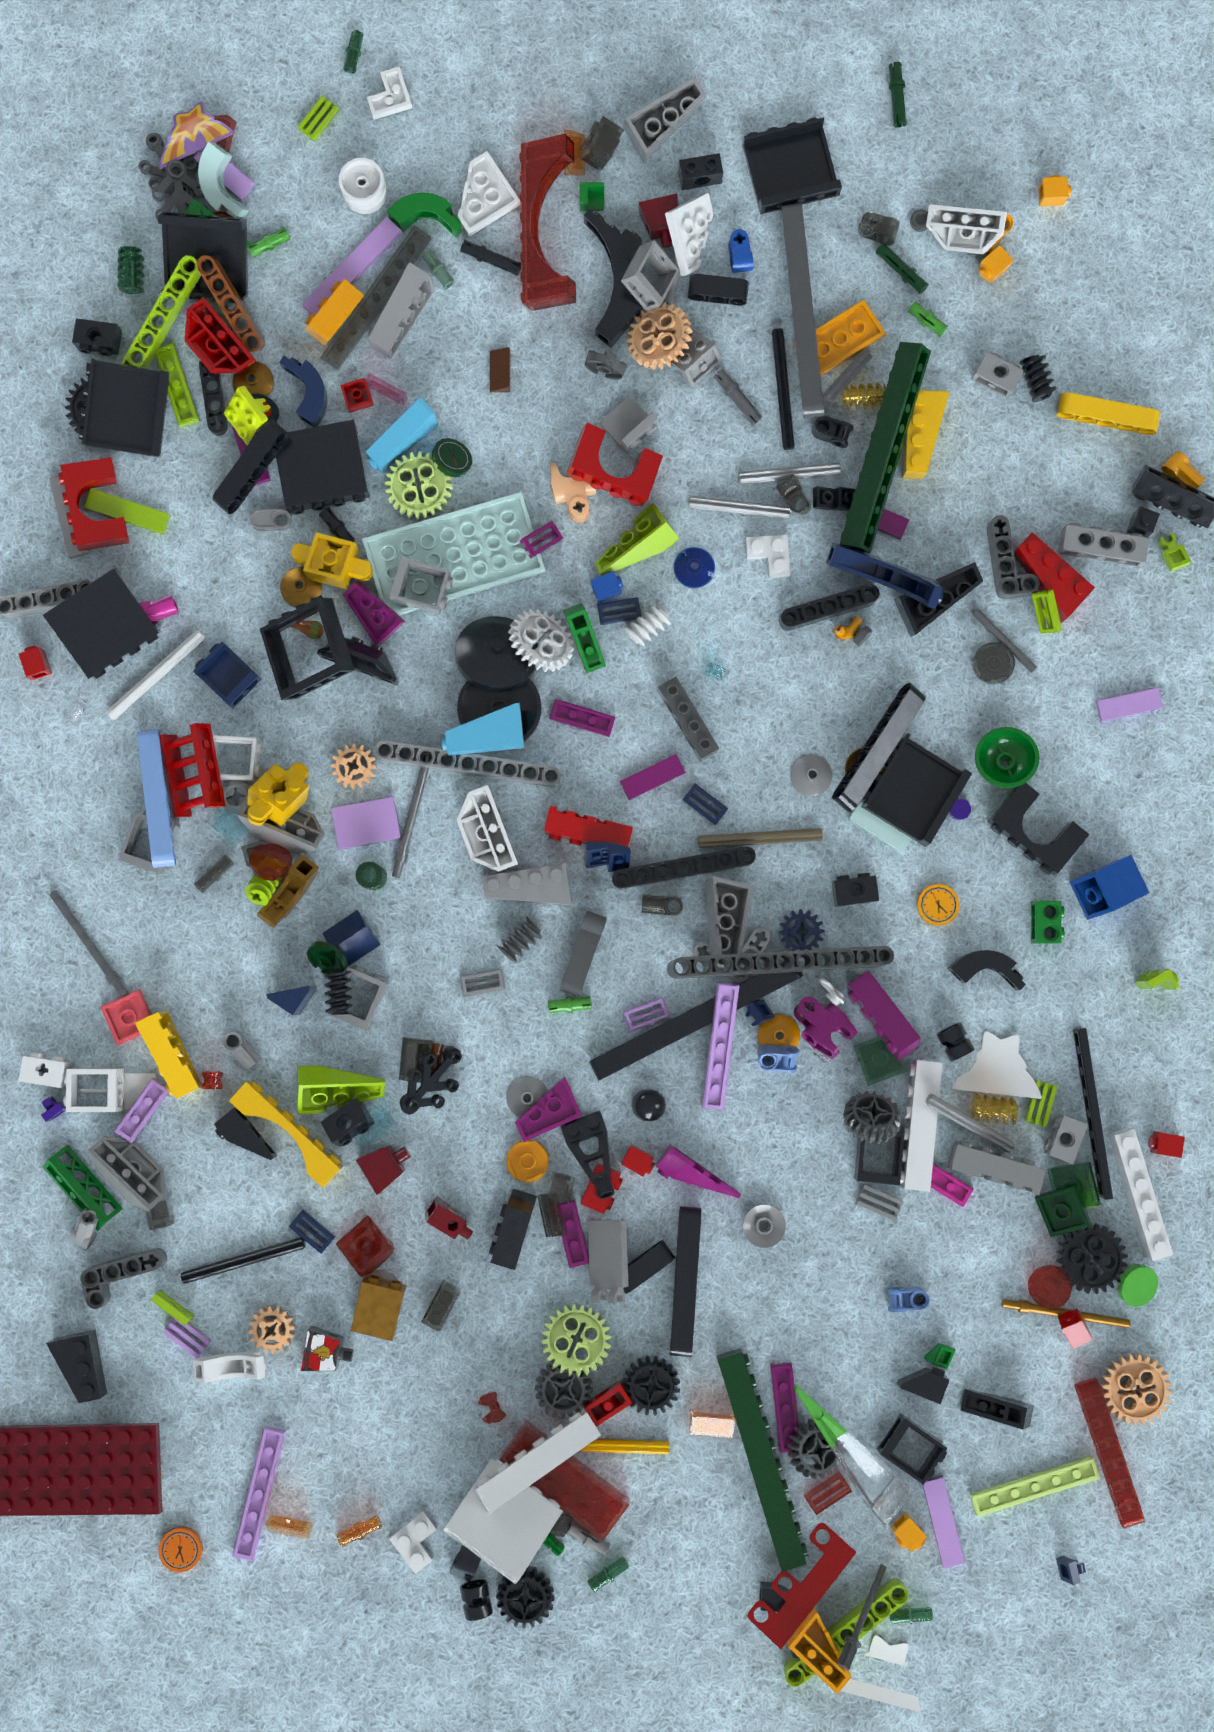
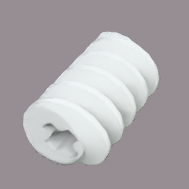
M656 602L657 608L653 606L649 608L650 613L646 611L643 613L644 619L638 617V624L632 622L630 623L631 629L624 628L628 637L636 645L640 644L644 647L643 639L651 641L650 633L657 636V628L662 631L665 630L663 623L671 625L669 616L659 603Z

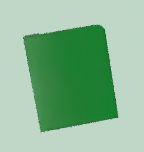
M580 182V211H588V209L591 211H604V182Z

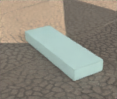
M860 801L849 820L898 852L903 853L911 838L861 807L863 802Z

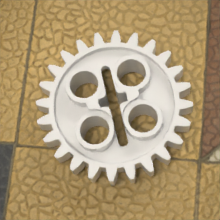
M529 609L528 612L523 611L521 614H518L510 625L511 629L508 633L511 636L509 640L514 642L511 647L518 649L515 654L523 656L521 661L526 659L529 661V667L535 664L536 670L542 667L544 672L548 669L551 672L556 668L560 670L573 655L571 652L574 648L571 645L574 641L568 639L571 633L565 632L567 626L561 627V620L555 621L554 615L548 617L547 611L541 614L539 609L535 612ZM547 631H550L551 633L548 635V637L545 638L535 650H533L532 647L544 636V634Z

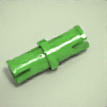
M285 227L274 233L263 235V238L249 244L248 247L253 257H256L265 251L274 250V247L291 239Z
M917 301L907 311L921 321L922 326H927L939 337L948 327V325H945L934 316L935 313L927 311Z
M569 996L567 999L548 1000L549 1014L592 1010L591 996L579 998Z

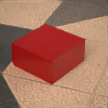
M365 378L340 385L349 413L374 406Z

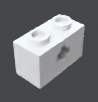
M31 1052V1055H25L22 1058L18 1081L57 1088L66 1087L64 1075L66 1069H70L71 1062L64 1061L65 1057L52 1055L51 1058H45L44 1053ZM42 1066L48 1068V1072L42 1070Z

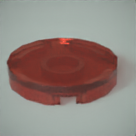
M264 844L252 851L249 866L257 877L263 880L274 881L278 880L279 877L283 876L284 878L288 875L293 859L286 848L278 844Z
M1045 1265L1036 1268L1030 1275L1028 1290L1032 1299L1040 1306L1049 1309L1059 1308L1069 1300L1072 1293V1283L1069 1280L1068 1274L1060 1267Z

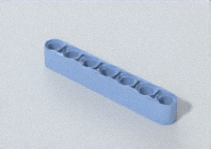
M159 729L137 732L153 868L176 865Z

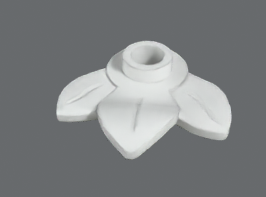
M815 977V980L828 991L825 996L838 1007L840 1004H844L842 1000L844 995L834 988L828 980L823 977L820 979Z

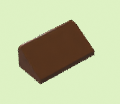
M510 347L490 351V392H510Z

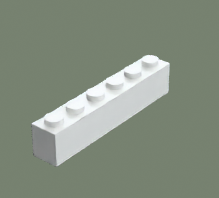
M913 1060V1064L909 1066V1076H912L911 1085L907 1087V1098L910 1099L909 1106L905 1108V1119L908 1120L907 1128L904 1127L903 1129L905 1149H903V1171L901 1170L900 1180L901 1187L904 1189L930 1192L938 1111L929 1107L925 1100L929 1094H934L937 1097L940 1096L943 1065L940 1062Z
M1125 1128L1108 1133L1145 1257L1155 1261L1172 1256L1171 1245L1135 1129Z
M580 1412L575 1413L569 1418L570 1423L564 1427L562 1424L558 1425L550 1431L552 1435L547 1439H544V1437L539 1438L532 1443L534 1448L528 1452L525 1449L514 1456V1462L509 1465L507 1462L503 1463L495 1469L497 1472L492 1477L486 1475L477 1482L478 1487L474 1490L488 1513L499 1508L601 1436L587 1412L580 1414Z

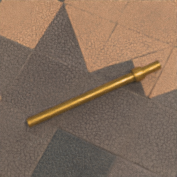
M1002 1299L1001 1303L1003 1308L1015 1309L1020 1313L1026 1314L1033 1312L1058 1317L1067 1311H1072L1032 1304L1027 1300L1021 1299L1019 1301ZM1079 1311L1084 1321L1124 1328L1130 1327L1129 1319Z

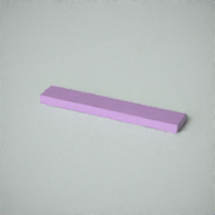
M386 217L302 303V307L310 314L316 315L320 310L317 306L324 297L330 298L333 294L330 289L337 280L341 283L346 279L353 285L402 234V230Z
M717 982L702 1108L724 1110L739 984Z
M265 1426L263 1429L232 1555L234 1557L250 1561L255 1559L286 1433L285 1430Z

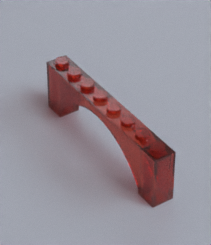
M565 133L521 143V152L519 154L521 162V172L519 174L521 182L520 201L522 203V212H520L522 232L520 233V240L522 242V252L520 253L522 272L520 274L522 282L521 301L531 311L576 303V282L568 275L562 276L551 268L541 250L538 234L540 211L550 187L560 173L570 163L575 162L574 142Z

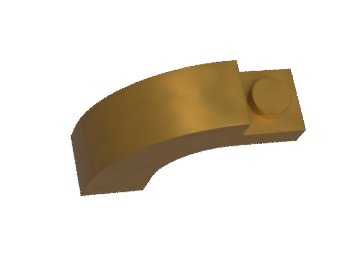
M302 854L289 868L284 882L269 900L268 904L258 911L257 916L274 929L284 917L286 918L304 896L316 877L319 866Z

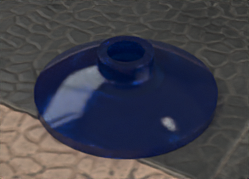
M687 548L679 553L674 562V574L677 580L689 588L705 586L711 581L715 573V563L712 556L702 548ZM697 563L699 567L697 569H693L691 567V564Z

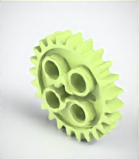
M419 451L418 456L415 457L413 452H410L409 459L405 455H402L403 462L396 459L397 467L390 466L393 474H386L387 478L391 481L385 482V486L389 488L385 492L387 495H392L388 500L390 503H394L393 508L395 510L400 508L399 512L401 515L407 512L409 519L415 514L417 520H419L421 514L424 515L425 519L428 518V513L435 516V509L442 512L441 504L448 505L445 497L451 498V493L447 491L453 489V486L448 484L452 481L451 476H446L437 468L438 465L431 460L430 453L423 457L421 451ZM415 468L418 470L424 503L420 502L419 492L416 487ZM425 470L432 471L429 477L422 476ZM406 474L412 476L407 482L401 480ZM429 490L436 491V495L433 497L426 496V493ZM410 494L416 495L415 500L412 502L406 501V497Z
M573 1304L572 1310L569 1311L567 1306H564V1313L556 1310L557 1318L550 1316L549 1320L552 1324L545 1323L544 1325L549 1331L542 1332V1336L547 1338L541 1341V1345L547 1346L543 1350V1354H550L546 1361L554 1360L552 1368L560 1366L561 1374L566 1369L568 1370V1376H571L572 1372L576 1371L577 1377H580L582 1370L588 1375L589 1368L594 1371L597 1370L595 1363L603 1365L604 1362L600 1357L607 1358L608 1356L604 1349H610L611 1345L605 1342L611 1340V1336L605 1335V1333L610 1328L602 1326L606 1320H598L599 1312L594 1316L591 1314L592 1308L586 1312L584 1311V1305L580 1307V1310H577L575 1304ZM568 1321H574L577 1328L570 1331L566 1328L565 1324ZM585 1323L586 1326L580 1336V1342L576 1344L571 1357L567 1358L573 1343L572 1338L576 1337L581 1324ZM589 1330L595 1332L596 1339L588 1340L585 1337V1332ZM561 1340L565 1341L568 1348L566 1350H559L556 1347V1343ZM578 1350H583L586 1352L587 1358L579 1360L575 1353Z

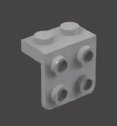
M627 397L601 420V427L628 453L631 449H636L647 435L650 436L657 429L658 418L653 412L648 415L631 397Z

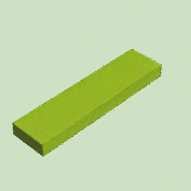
M171 343L160 347L155 355L160 370L170 373L168 394L179 427L199 422L200 420L175 344Z
M92 488L84 505L86 510L114 519L124 517L126 523L162 535L166 531L171 516L168 513Z

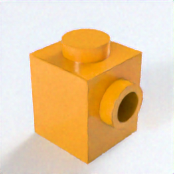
M1053 175L1042 178L1038 186L1039 206L1064 205L1071 196V185H1068V177Z
M999 245L981 261L977 270L984 280H988L992 284L1010 268L1014 259Z
M907 1512L890 1526L893 1533L897 1536L895 1538L896 1542L903 1549L907 1547L912 1552L924 1545L927 1538L925 1532Z

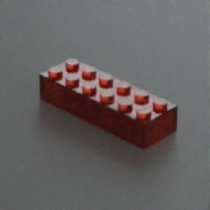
M526 1419L501 1452L499 1460L503 1463L507 1462L509 1465L515 1461L514 1456L524 1449L528 1452L534 1448L532 1443L541 1437L547 1439L549 1436ZM571 1456L531 1484V1486L537 1487L545 1497L556 1501L563 1511L602 1541H604L629 1506V1498L575 1456Z

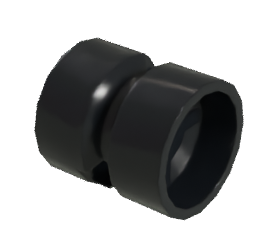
M961 1022L936 1034L941 1045L946 1046L945 1053L950 1061L957 1060L975 1050L971 1040L965 1038L966 1031Z
M473 1580L460 1586L462 1601L466 1602L463 1605L466 1620H481L493 1614L491 1599L487 1598L489 1595L487 1580Z

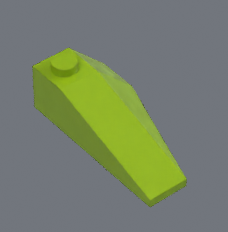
M654 503L638 514L633 520L635 525L629 532L624 530L620 534V542L617 545H611L595 562L594 565L601 576L661 553L680 539Z
M297 1066V1114L326 1112L325 1107L333 1105L342 1108L346 1102L352 1101L355 1098L365 1102L384 1097L385 1079L324 1066Z

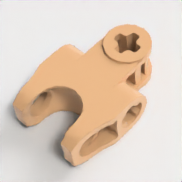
M551 463V489L555 503L566 502L569 516L574 522L581 523L586 521L589 517L587 496L595 495L596 489L584 481L579 482L571 477L562 476L556 463ZM576 507H580L582 512L578 513Z

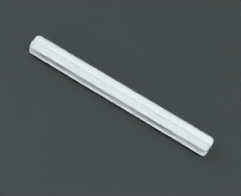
M199 630L194 631L106 711L107 715L112 720H116L205 640L203 633Z

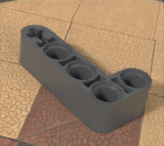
M1003 515L995 516L987 526V536L996 594L1001 599L1030 596L1038 589L1039 579L1034 574L1017 575L1009 520ZM997 544H1003L1005 551L998 550ZM1000 564H1005L1008 567V572L1002 571ZM1024 581H1028L1032 585L1031 590L1024 587ZM1003 584H1008L1011 587V592H1006L1003 589Z
M590 911L586 912L559 989L580 996L607 917Z
M155 1248L94 1265L84 1270L80 1276V1281L87 1306L92 1309H98L109 1302L111 1295L108 1283L154 1271L162 1267L167 1261L166 1252L163 1249ZM153 1256L159 1259L158 1262L152 1261L146 1264V1260ZM131 1260H135L138 1263V1270H134L131 1267ZM111 1266H115L117 1268V1276L111 1274ZM90 1272H94L96 1274V1282L90 1279ZM95 1293H99L102 1296V1302L95 1300Z

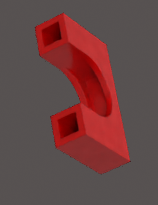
M586 423L579 435L566 474L570 475L575 481H584L590 484L594 489L607 491L615 498L628 500L631 505L643 506L649 499L663 455L644 447L638 454L630 476L625 478L613 477L604 471L599 462V450L606 430Z
M112 458L60 465L62 472L58 473L60 485H65L66 492L62 493L64 505H69L70 512L66 513L68 524L73 525L74 532L70 533L72 544L77 545L79 551L128 544L129 538L124 517L96 521L87 518L79 510L80 499L86 491L95 487L117 484Z

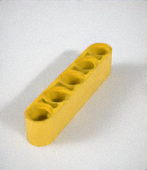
M1066 392L1060 395L1057 416L1063 419L1119 430L1155 435L1157 434L1161 412L1152 408Z

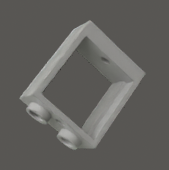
M653 240L638 248L621 282L642 307L648 311L662 305L679 273V269L656 241ZM646 260L660 276L655 287L640 272Z
M401 557L389 597L392 602L440 615L441 610L446 608L448 598L445 597L447 589L451 590L454 578L451 577L450 570ZM410 569L443 578L435 605L402 597Z
M143 810L142 814L135 812L118 860L163 875L166 866L153 868L152 862L132 855L143 822L147 821L146 811ZM171 820L173 842L175 844L180 827L175 826V821Z
M354 965V968L347 967L346 971H351V973L345 975V977L351 978L353 974L380 986L367 1017L363 1019L354 1014L331 1016L367 1031L370 1029L389 983L385 982V977L376 973L373 976L365 973L367 969Z

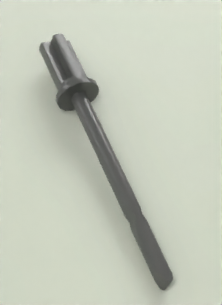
M883 1564L879 1567L852 1636H845L844 1638L846 1642L837 1662L841 1669L849 1671L857 1649L862 1645L858 1641V1637L887 1568Z

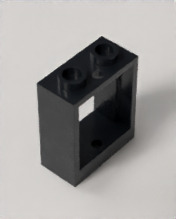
M897 1132L894 1137L892 1174L862 1171L865 1140L861 1142L860 1137H858L854 1179L861 1182L900 1185L905 1134Z
M901 1413L877 1448L881 1456L923 1485L926 1480L929 1481L935 1473L934 1468L947 1455V1447L942 1441ZM909 1427L935 1445L919 1471L892 1453Z

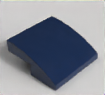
M610 842L585 843L586 868L607 865L608 872L629 868L630 847Z

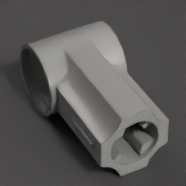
M230 1031L224 1035L222 1040L224 1047L234 1055L246 1071L262 1059L245 1040L240 1031ZM230 1035L238 1037L239 1043L237 1046L230 1045L228 1040Z
M92 1210L82 1211L78 1215L76 1225L70 1232L68 1240L88 1250L97 1236L95 1232L98 1222L96 1212Z

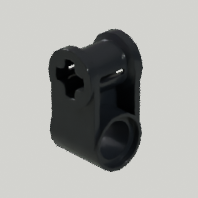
M824 415L816 419L812 426V434L819 440L840 448H847V440L854 426L848 422L839 421ZM818 424L825 425L827 431H821L818 428Z

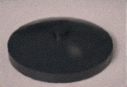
M500 616L484 617L467 625L458 636L455 646L456 664L460 673L471 684L488 691L504 692L524 685L534 675L536 671L535 664L529 667V661L527 659L521 661L523 656L521 654L516 655L515 653L518 649L511 647L514 642L509 640L511 634L508 632L511 629L510 625L514 621L513 619ZM538 643L532 647L533 650L538 647Z
M467 680L458 697V718L460 724L463 725L512 704L520 703L523 739L525 742L533 735L540 722L542 711L540 695L531 680L516 689L504 692L484 690Z

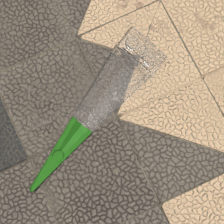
M793 1385L863 1501L880 1522L887 1526L914 1492L902 1477L842 1427L802 1389Z

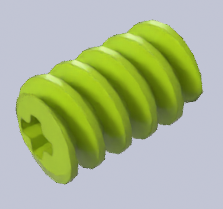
M272 859L261 861L245 888V895L252 903L258 906H266L279 882H281L282 876L285 874L283 865Z

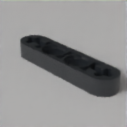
M199 361L207 426L212 434L221 436L228 429L227 418L224 414L226 409L221 374L212 373L213 375H209V371L204 367L205 365ZM210 381L217 382V388L213 391L207 389V384ZM212 401L220 402L218 410H210L209 407ZM214 416H218L219 422L223 424L219 426V430H216V428L213 427L216 425V419Z

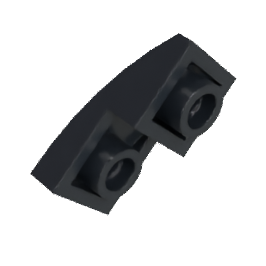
M816 486L813 488V509L850 510L853 493L856 489L845 487L833 489Z

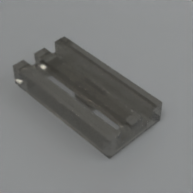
M557 1192L537 1195L546 1237L565 1235L566 1231Z

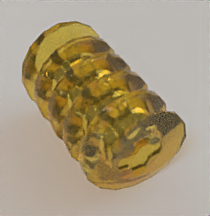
M879 382L874 387L872 383H868L866 389L863 383L859 384L858 389L854 383L851 384L850 388L846 386L842 391V406L846 405L848 411L851 410L852 405H855L856 411L859 410L860 404H863L864 410H867L869 404H871L873 410H875L877 403L881 407L883 393L886 390L885 383L883 387Z
M976 1093L972 1099L971 1117L974 1118L975 1114H977L978 1121H981L983 1115H985L987 1122H990L993 1116L995 1123H998L1000 1117H1002L1004 1124H1007L1010 1118L1012 1125H1015L1018 1117V1105L1014 1098H1009L1007 1101L1006 1097L998 1099L997 1096H992L990 1099L989 1095L981 1097L980 1094Z

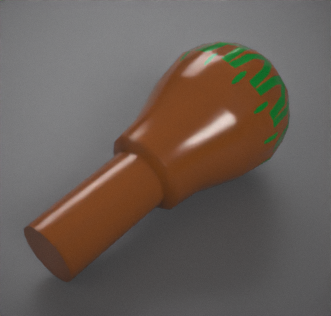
M301 621L291 626V628L298 629L299 632L304 633L311 639H318L324 633L323 625L318 621Z

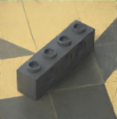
M677 677L660 685L657 690L698 760L701 762L718 752V745Z

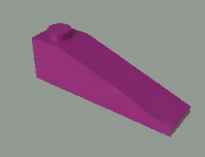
M669 1144L656 1163V1167L659 1168L657 1172L666 1179L670 1176L675 1180L736 1198L741 1196L740 1192L671 1144Z

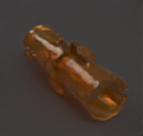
M375 1515L362 1523H354L353 1527L337 1533V1538H340L338 1539L340 1546L344 1547L357 1539L363 1540L366 1535L382 1529V1524H379L381 1523L380 1518Z

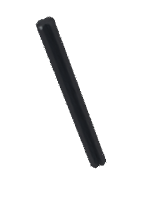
M776 328L772 331L782 443L784 450H792L795 445L784 332L782 328Z
M300 1237L181 1273V1280L183 1284L302 1250L306 1247L305 1240Z

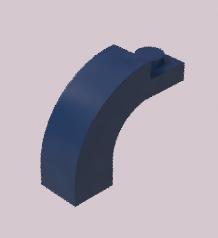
M283 356L279 362L282 369L301 380L306 387L305 397L296 410V414L307 424L317 427L322 421L327 408V391L316 368L307 360L301 364L293 357L289 359Z

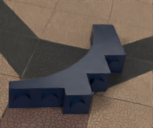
M832 543L826 559V563L829 566L887 586L914 598L927 607L935 609L937 604L941 603L943 588L939 586L940 583L935 579L913 573L907 568L883 561L879 557Z

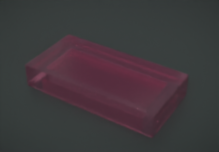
M370 373L368 374L366 382L369 388L401 405H405L408 400L406 392Z

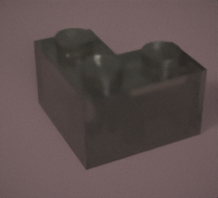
M602 116L599 122L595 120L589 131L590 134L580 148L583 151L580 159L601 171L614 154L624 129Z

